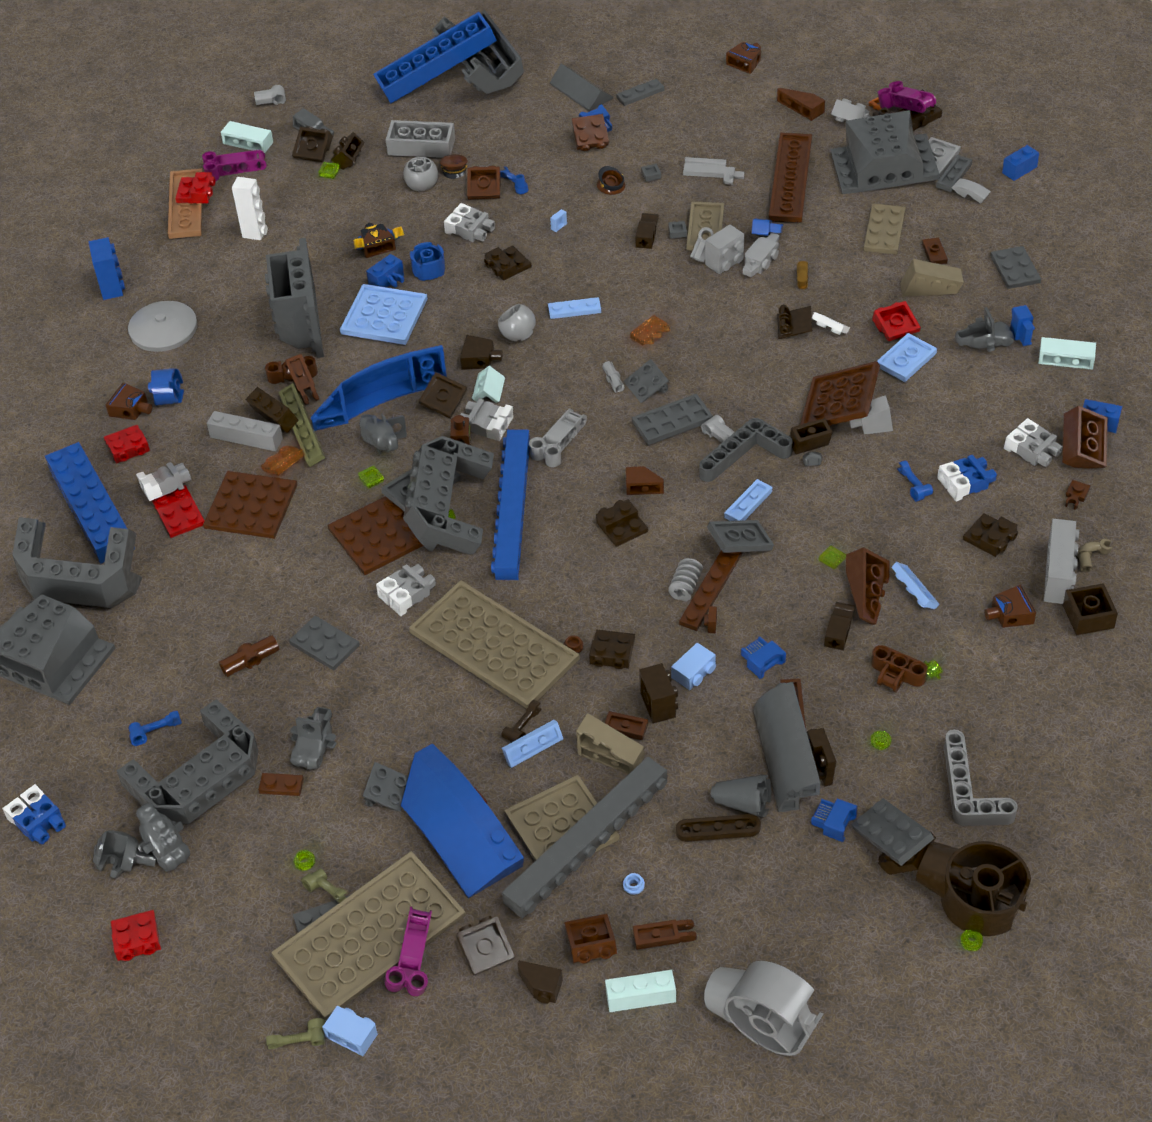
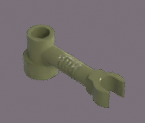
M321 868L301 878L303 886L310 893L318 887H322L338 903L346 899L344 894L347 892L342 888H336L328 882L327 875Z
M321 1018L309 1020L307 1022L308 1032L285 1036H267L266 1044L268 1049L305 1041H311L313 1046L325 1044L322 1028L325 1020Z

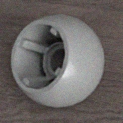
M426 157L412 158L404 167L403 177L405 183L415 191L431 189L438 180L437 166Z
M523 304L512 306L498 319V327L501 334L511 341L527 339L533 333L536 325L535 315Z

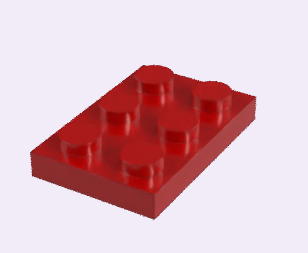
M183 485L184 488L181 490L177 488L171 493L151 500L170 538L201 527L205 521L186 485Z

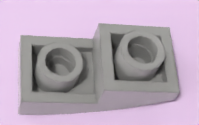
M961 178L952 187L962 197L965 198L969 194L979 203H982L991 192L978 183Z

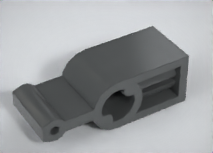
M304 108L293 115V127L298 130L300 127L310 126L319 130L327 129L332 136L334 135V131L324 126L321 119Z

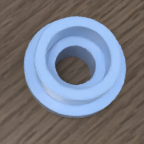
M636 873L627 875L623 881V888L629 894H639L645 887L644 879ZM636 883L637 886H630V884Z

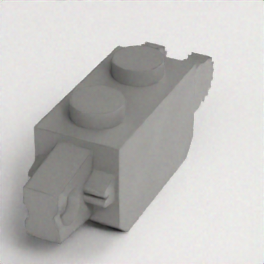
M771 233L767 238H758L746 251L745 266L743 268L744 275L752 277L756 273L761 274L764 269L767 270L769 268L770 262L778 257L779 235L777 233Z

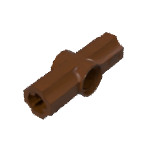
M273 635L254 644L245 643L238 648L237 653L219 661V665L224 675L228 677L246 667L252 669V666L259 665L263 658L279 651V645Z

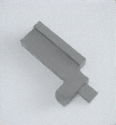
M685 157L683 175L724 178L723 182L725 184L732 185L734 179H744L745 172L735 171V167H726V160Z

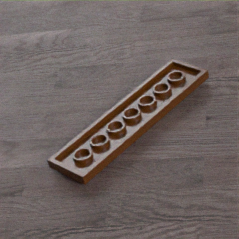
M780 132L769 220L802 223L812 134Z

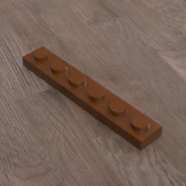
M722 550L720 551L679 620V625L698 631L704 621L705 614L709 612V606H712L743 552L723 553Z

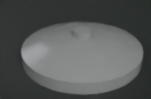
M159 301L138 310L129 322L128 332L132 342L141 349L153 352L168 351L182 346L193 337L197 329V319L194 311L181 302Z

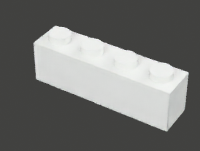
M237 177L232 186L242 238L261 240L267 234L268 227L265 224V213L262 210V200L260 199V188L257 185V180Z

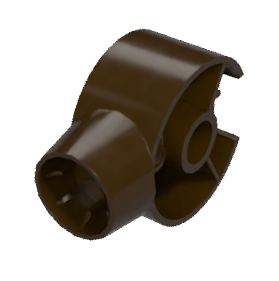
M932 841L919 865L915 881L941 897L945 914L958 928L977 936H996L1011 930L1019 910L1025 912L1027 906L1025 900L1031 882V875L1024 860L1015 851L1002 844L978 841L958 849ZM1015 884L1020 892L1016 905L1005 910L994 911L998 901L1009 906L1014 895L1004 889ZM952 886L968 894V904L955 893Z

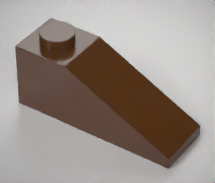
M784 88L777 89L778 102L811 121L825 112V100L815 94Z

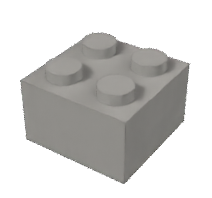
M732 225L726 226L705 240V265L718 274L728 271L730 267L744 259V233Z

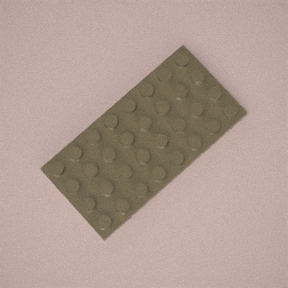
M462 580L409 627V632L526 709L532 700L538 701L580 660L578 653Z
M411 851L272 951L271 954L322 1018L327 1020L336 1006L343 1008L386 976L388 969L398 966L410 906H412V909L426 912L432 910L425 946L466 916V912Z

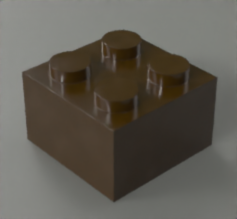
M1104 583L1065 591L1063 607L1076 635L1115 628L1118 612Z
M663 663L639 669L640 694L652 723L676 718V710L678 709L676 697H678L676 686L671 684L672 679L669 670H665Z

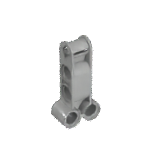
M568 409L542 438L534 437L529 441L531 459L536 461L545 459L547 466H559L561 464V452L584 427L587 416Z

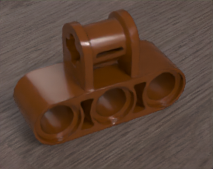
M878 645L873 649L871 664L874 669L881 672L877 680L878 685H885L892 688L893 692H897L903 682L916 687L925 684L927 677V665L884 645Z

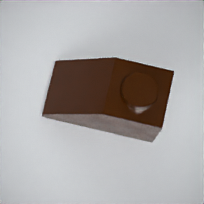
M644 466L626 467L627 495L664 494V479Z

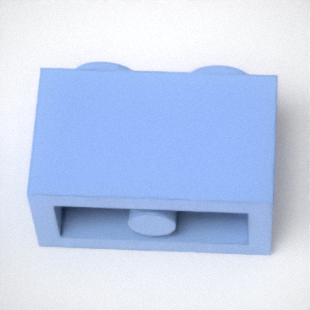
M696 643L671 666V678L688 690H691L694 686L700 685L704 676L711 674L715 670L716 655L699 643Z
M336 1006L322 1027L326 1038L361 1056H364L378 1035L376 1025L371 1019L367 1017L362 1018L356 1015L353 1010L349 1008L343 1009L339 1006Z

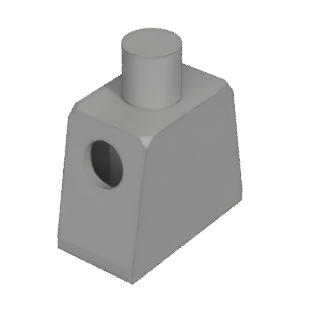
M886 395L872 400L867 417L850 420L851 428L862 426L864 435L893 431L890 407Z

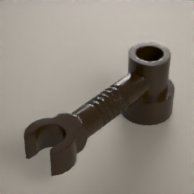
M532 700L526 713L513 728L506 726L501 733V737L512 743L525 736L526 733L521 730L532 717L539 714L541 708L538 707L540 702Z

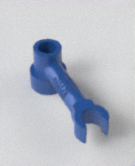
M504 166V170L500 171L501 177L508 178L515 183L517 194L527 193L529 189L524 175L518 174L515 176Z
M906 460L899 462L901 467L897 468V470L914 485V487L910 488V495L915 502L933 494L932 486L930 484L923 485L911 471Z
M173 711L165 716V718L143 726L138 722L131 723L128 728L132 745L139 746L146 743V733L165 726L181 724L178 711Z

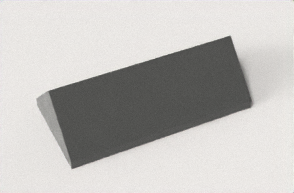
M560 64L550 81L552 86L589 112L613 99V96L563 64Z

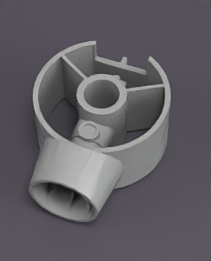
M755 961L746 970L726 967L717 968L711 974L704 993L705 1006L709 1011L733 1023L751 1041L781 1055L792 1056L800 1053L824 1014L820 1012L816 1016L810 1012L807 1001L814 992V989L804 979L783 966L767 961Z

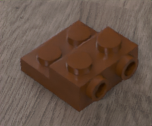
M603 114L572 118L577 150L588 151L590 148L597 147V149H603L608 146L609 138Z
M473 166L467 168L468 200L500 198V166Z
M608 914L564 922L574 963H587L591 959L600 957L608 959L612 955L617 954L615 937Z

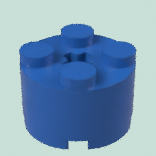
M424 242L416 245L414 250L410 252L412 272L419 280H431L444 275V251L440 245L437 244L435 246L431 242Z
M169 368L151 371V382L148 383V390L150 393H153L156 406L182 402L184 389H180V384L183 383V379L178 369Z

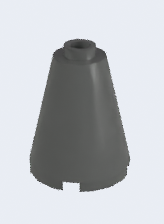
M764 774L716 782L715 786H712L711 798L717 804L758 817H765L769 812V809H765L766 803L771 802L770 779H766L768 775Z

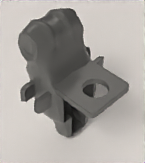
M987 307L984 308V320L982 317L975 318V323L955 333V340L960 346L966 345L977 349L987 348L988 352L995 350V347L999 345L1007 347L1014 342V335L1010 331V327L1005 322L998 321L994 323V319Z
M383 413L381 414L382 419H378L375 415H362L359 426L363 440L373 445L379 454H381L380 450L389 452L390 450L398 449L397 439L407 436L405 417L403 415L388 419L385 418ZM397 423L401 424V430L399 432H394L392 428L393 425Z
M317 707L312 716L296 718V726H293L290 730L293 734L291 740L296 741L295 747L291 752L290 763L298 768L318 769L322 764L326 749L335 748L337 744L334 741L336 735L332 734L330 723L332 712L330 709Z
M146 803L139 807L136 815L140 821L139 831L142 841L137 844V848L140 852H152L159 866L166 872L175 870L180 864L185 863L190 856L188 846L182 841V837L178 833L183 829L182 823L171 821L166 815L159 813L152 803Z

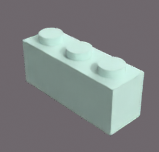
M229 121L221 131L223 144L248 150H261L265 153L273 143L271 130Z
M1042 337L1038 364L1093 370L1096 343Z
M672 970L605 980L609 1012L676 1002V987Z

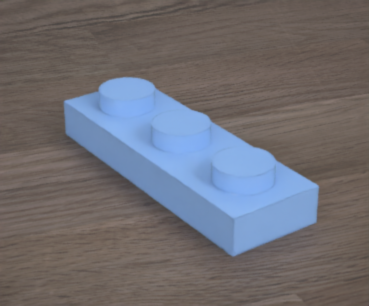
M599 297L548 303L550 319L601 313Z
M757 479L726 510L724 518L729 521L746 520L772 493V487Z
M896 562L892 566V569L896 572L895 576L897 579L907 585V591L916 596L918 599L917 603L921 607L934 610L940 605L907 565Z
M552 720L503 747L502 750L507 764L512 768L563 740L558 722Z

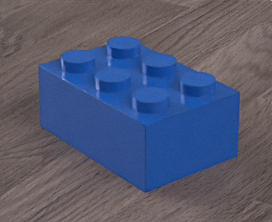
M109 237L88 241L103 300L123 296L122 290L125 289L122 271L120 267H117L120 265L118 257L114 254L116 253L114 243L110 244Z

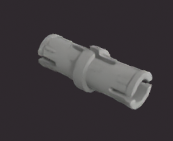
M605 362L602 368L606 373L608 383H611L615 393L616 391H623L625 387L620 380L619 372L615 370L612 362Z

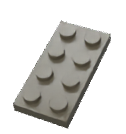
M691 202L686 250L693 251L699 231L702 228L708 227L712 229L714 234L722 230L724 203ZM708 232L704 233L702 239L706 240L711 234Z
M872 204L864 251L898 254L906 207Z

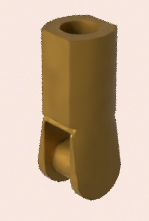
M806 261L797 263V286L799 289H806L808 287V262Z

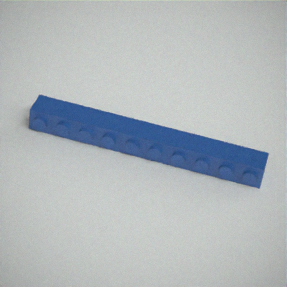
M507 430V437H503V448H505V450H502V461H504V464H501V475L503 477L499 478V487L502 488V491H498V502H500V505H497V516H499V519L495 520V528L498 530V533H494V544H496V547H493V558H495V561L491 563V572L495 573L496 580H519L529 461V430Z

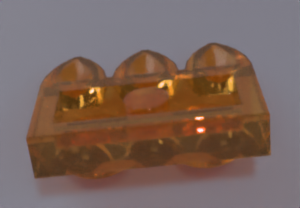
M653 315L630 332V338L642 346L654 344L653 338H662L661 332H669L670 326Z

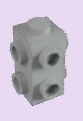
M843 98L842 101L836 100L831 115L836 117V121L844 123L845 120L869 117L870 111L865 109L866 106L857 103L853 105L851 104L852 101Z

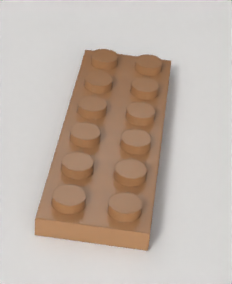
M202 168L170 172L169 239L202 236V203H176L175 199L181 177H195L196 172H203Z

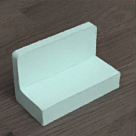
M488 366L478 373L472 399L477 402L479 398L483 399L487 396L495 403H498L505 377L491 366Z

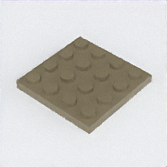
M576 775L504 810L531 857L536 861L587 814L597 802L579 775ZM617 831L610 836L605 844H601L596 851L619 841Z

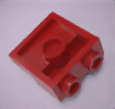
M196 172L195 177H181L175 197L176 203H209V199L213 195L212 188L216 183L212 172Z
M906 301L896 302L891 306L880 307L874 310L872 320L878 331L884 333L887 341L904 337L907 333L914 334L920 332L921 327Z
M138 425L104 436L105 443L116 464L150 451L148 442Z
M154 910L111 921L114 953L118 961H129L135 956L142 954L151 955L157 950H161Z

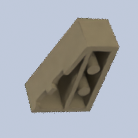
M917 259L912 260L900 282L903 297L958 294L964 283L960 268Z
M588 713L576 731L577 749L580 756L626 774H630L644 759V746Z

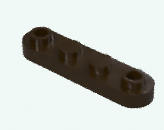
M753 814L683 819L676 824V836L685 842L753 837L760 832L761 821Z

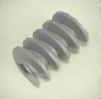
M690 558L679 562L669 586V593L674 599L682 601L691 599L693 590L701 575L700 573L703 570L700 562Z

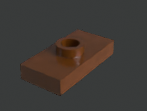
M939 237L923 239L922 245L929 262L947 264L948 259Z

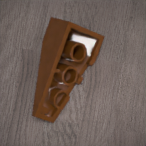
M863 547L846 554V574L859 618L871 625H875L881 609L879 598L885 595L882 587L884 583L887 584L889 581L890 561Z

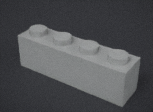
M217 411L212 413L207 422L210 438L276 451L283 440L279 424Z

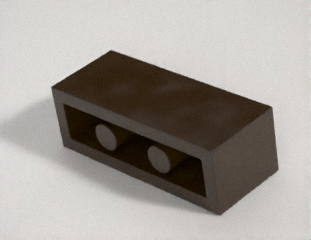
M256 387L245 399L258 414L271 423L279 424L281 430L286 433L299 421L287 406L259 387Z

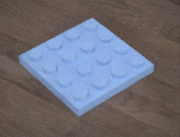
M363 284L340 328V333L342 335L406 345L425 306L427 294Z

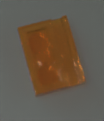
M288 445L283 446L274 456L267 458L266 462L261 465V468L267 473H276L279 476L305 454L302 449L298 450V448Z

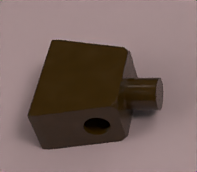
M466 335L460 356L461 370L485 369L491 366L492 360L502 361L503 351L494 350L491 339Z

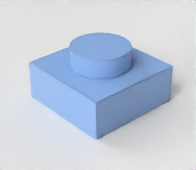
M561 209L550 217L551 230L557 232L567 224L566 211Z

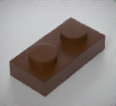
M609 711L605 724L629 738L643 740L648 726V719Z
M262 773L258 789L259 794L300 796L304 780L303 775Z

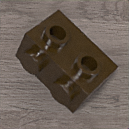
M354 132L347 137L343 136L339 141L340 145L333 151L334 155L331 161L342 170L347 167L350 168L355 163L356 157L361 153V148L365 142Z

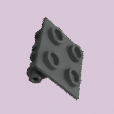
M651 359L624 380V383L640 403L646 401L656 391L662 393L668 391L667 382L669 380Z
M374 762L362 797H365V804L372 807L373 804L379 803L392 810L401 812V803L409 776Z

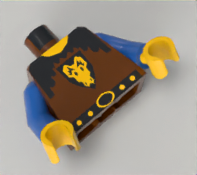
M368 223L364 229H361V236L353 240L354 247L357 250L364 248L366 258L396 250L395 240L403 236L404 232L401 226L391 230L383 224L374 225L373 223Z

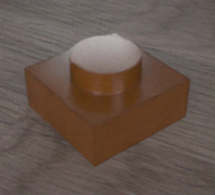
M709 606V614H705L704 626H708V633H716L717 607Z

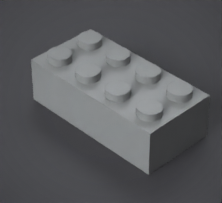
M391 120L386 137L387 153L393 156L436 158L451 155L455 142L454 123Z
M1052 519L1047 549L1044 602L1063 604L1065 591L1074 589V586L1071 585L1076 584L1077 574L1073 571L1077 568L1078 560L1074 557L1078 553V544L1075 541H1078L1079 529H1076V521Z

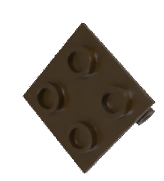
M784 304L779 307V313L777 314L778 339L813 331L811 306L791 311Z

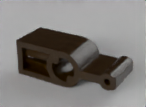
M642 213L635 236L636 248L652 249L659 214Z
M835 603L834 611L831 614L826 630L824 647L844 651L855 612V605Z

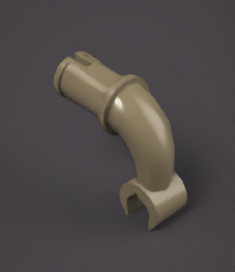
M1102 539L1100 542H1087L1079 548L1076 557L1079 559L1081 572H1090L1092 570V552L1098 551L1103 555L1111 552L1112 547H1109L1111 540Z

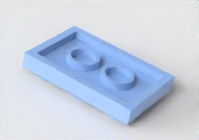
M907 333L877 362L881 370L906 382L937 353V348Z

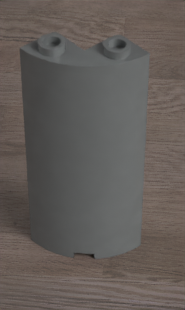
M793 682L779 683L775 688L769 690L757 700L753 713L778 812L798 810L799 798L820 795V779Z

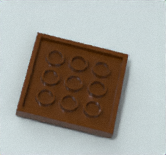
M874 361L813 377L800 425L825 418L828 425L831 426L867 417L880 369L879 363Z
M227 471L203 523L204 529L275 539L298 485L297 480Z
M386 496L328 524L330 532L364 575L424 546L404 521V511Z

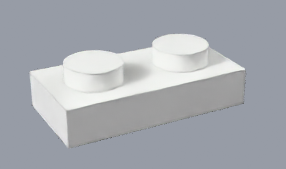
M814 312L812 319L817 321V325L824 328L829 326L832 328L831 331L840 335L841 332L847 334L850 327L822 314Z

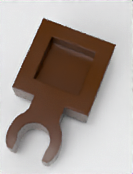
M1072 480L1066 492V497L1068 498L1065 506L1067 507L1069 503L1075 504L1074 510H1076L1079 501H1085L1091 485Z

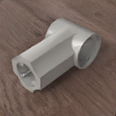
M274 85L269 90L254 92L256 105L267 103L278 105L279 103L284 104L286 101L285 91L281 85Z
M704 227L699 231L698 239L690 258L703 263L705 261V240L702 239V236L707 232L711 236L714 235L712 229Z
M714 415L701 425L704 434H708L709 438L715 437L721 443L734 433L732 429L725 425L724 420L719 415Z

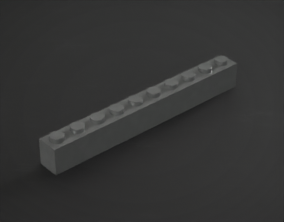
M650 757L642 761L502 892L503 904L522 919L527 914H531L538 903L547 899L556 886L562 885L572 871L578 870L581 863L587 857L590 858L601 844H605L616 830H620L626 820L635 816L644 803L650 802L653 795L666 786L667 770Z

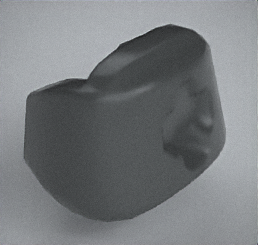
M819 452L805 453L803 455L804 465H821L822 454Z

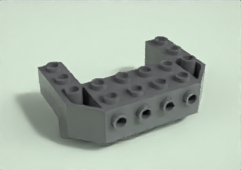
M445 436L427 442L421 446L419 451H415L412 459L413 464L410 472L403 519L416 538L429 551H433L436 545L439 544L473 555L481 545L482 528L449 518L448 514L455 470L484 480L492 469L494 453Z
M217 699L200 710L204 725L219 739L159 783L134 759L117 770L121 785L141 805L152 803L159 813L166 815L171 821H176V823L190 824L255 775L259 750L254 733Z

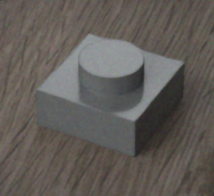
M657 164L641 167V173L646 182L661 179V172Z
M685 221L668 223L670 239L687 237Z

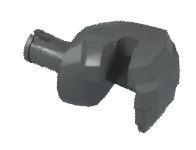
M107 830L97 840L93 851V862L98 870L103 871L107 864H113L110 873L112 878H118L125 871L131 872L132 865H135V863L154 867L156 858L151 852H140L137 848L138 840L135 837L113 830Z

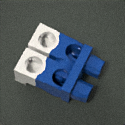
M970 455L967 458L940 465L937 478L957 502L965 495L988 489L989 483L996 481L997 473L993 469L985 471L987 469V461L984 457L976 459L973 455Z
M36 784L20 795L22 801L17 797L2 808L7 820L16 825L32 842L35 840L42 845L50 838L47 830L52 827L56 832H60L66 827L59 808L53 804ZM32 793H35V794H36L33 798H31L30 800H28V797H29ZM19 806L17 810L11 813L13 807Z

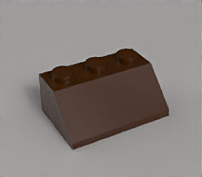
M1077 406L1064 413L1062 463L1074 468L1107 467L1108 417L1081 406Z

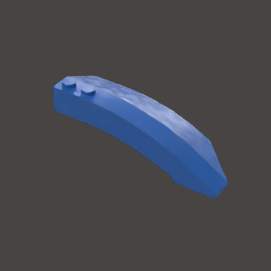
M443 346L413 351L386 359L357 372L341 382L311 416L314 431L349 423L348 420L375 406L404 395L423 391L428 386L435 372L447 377Z
M433 743L416 752L401 807L436 850L467 898L469 899L523 867V855L495 814L460 770Z

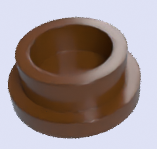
M569 636L564 642L565 646L576 653H580L583 650V641L578 636Z

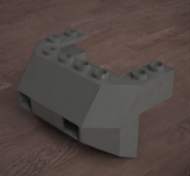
M484 9L481 15L491 27L497 41L461 63L466 66L465 69H462L465 75L464 79L469 84L473 83L478 91L482 90L489 94L514 86L522 77L524 70L521 57ZM444 16L432 29L436 34L434 37L454 27L455 24ZM492 51H493V52L496 54V56H497V58H496L495 60H494V59L492 58V56L489 54V53H491Z
M19 517L12 556L19 579L33 598L45 595L65 604L89 607L100 606L111 609L136 594L142 577L130 570L137 533L130 529L110 527L104 565L40 558L46 523L38 522V519Z

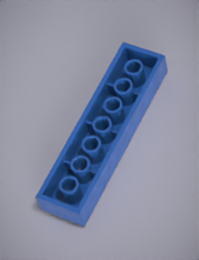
M477 12L373 75L391 104L431 79L438 77L453 66L465 61L470 56L477 54L497 40L489 24L481 13Z
M78 442L45 455L51 474L101 564L105 562L110 527L127 529Z

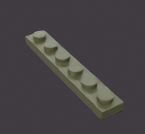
M292 383L278 393L282 403L299 420L292 428L306 463L311 467L325 459V455L295 384Z

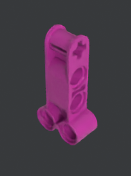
M902 81L892 82L889 84V88H883L877 92L881 108L886 107L888 109L894 106L923 113L928 107L936 105V98L932 93L903 87Z
M261 150L216 155L215 152L208 151L202 155L204 172H212V176L215 177L216 181L220 176L264 170L266 168V162L264 161L265 153Z
M410 906L398 966L388 969L385 976V987L389 991L398 992L403 987H406L408 993L412 996H420L425 992L428 978L424 972L420 971L432 910L426 912L412 909V906ZM395 975L398 976L401 979V981L399 983H393L390 981L389 978ZM419 980L423 986L416 988L411 982Z

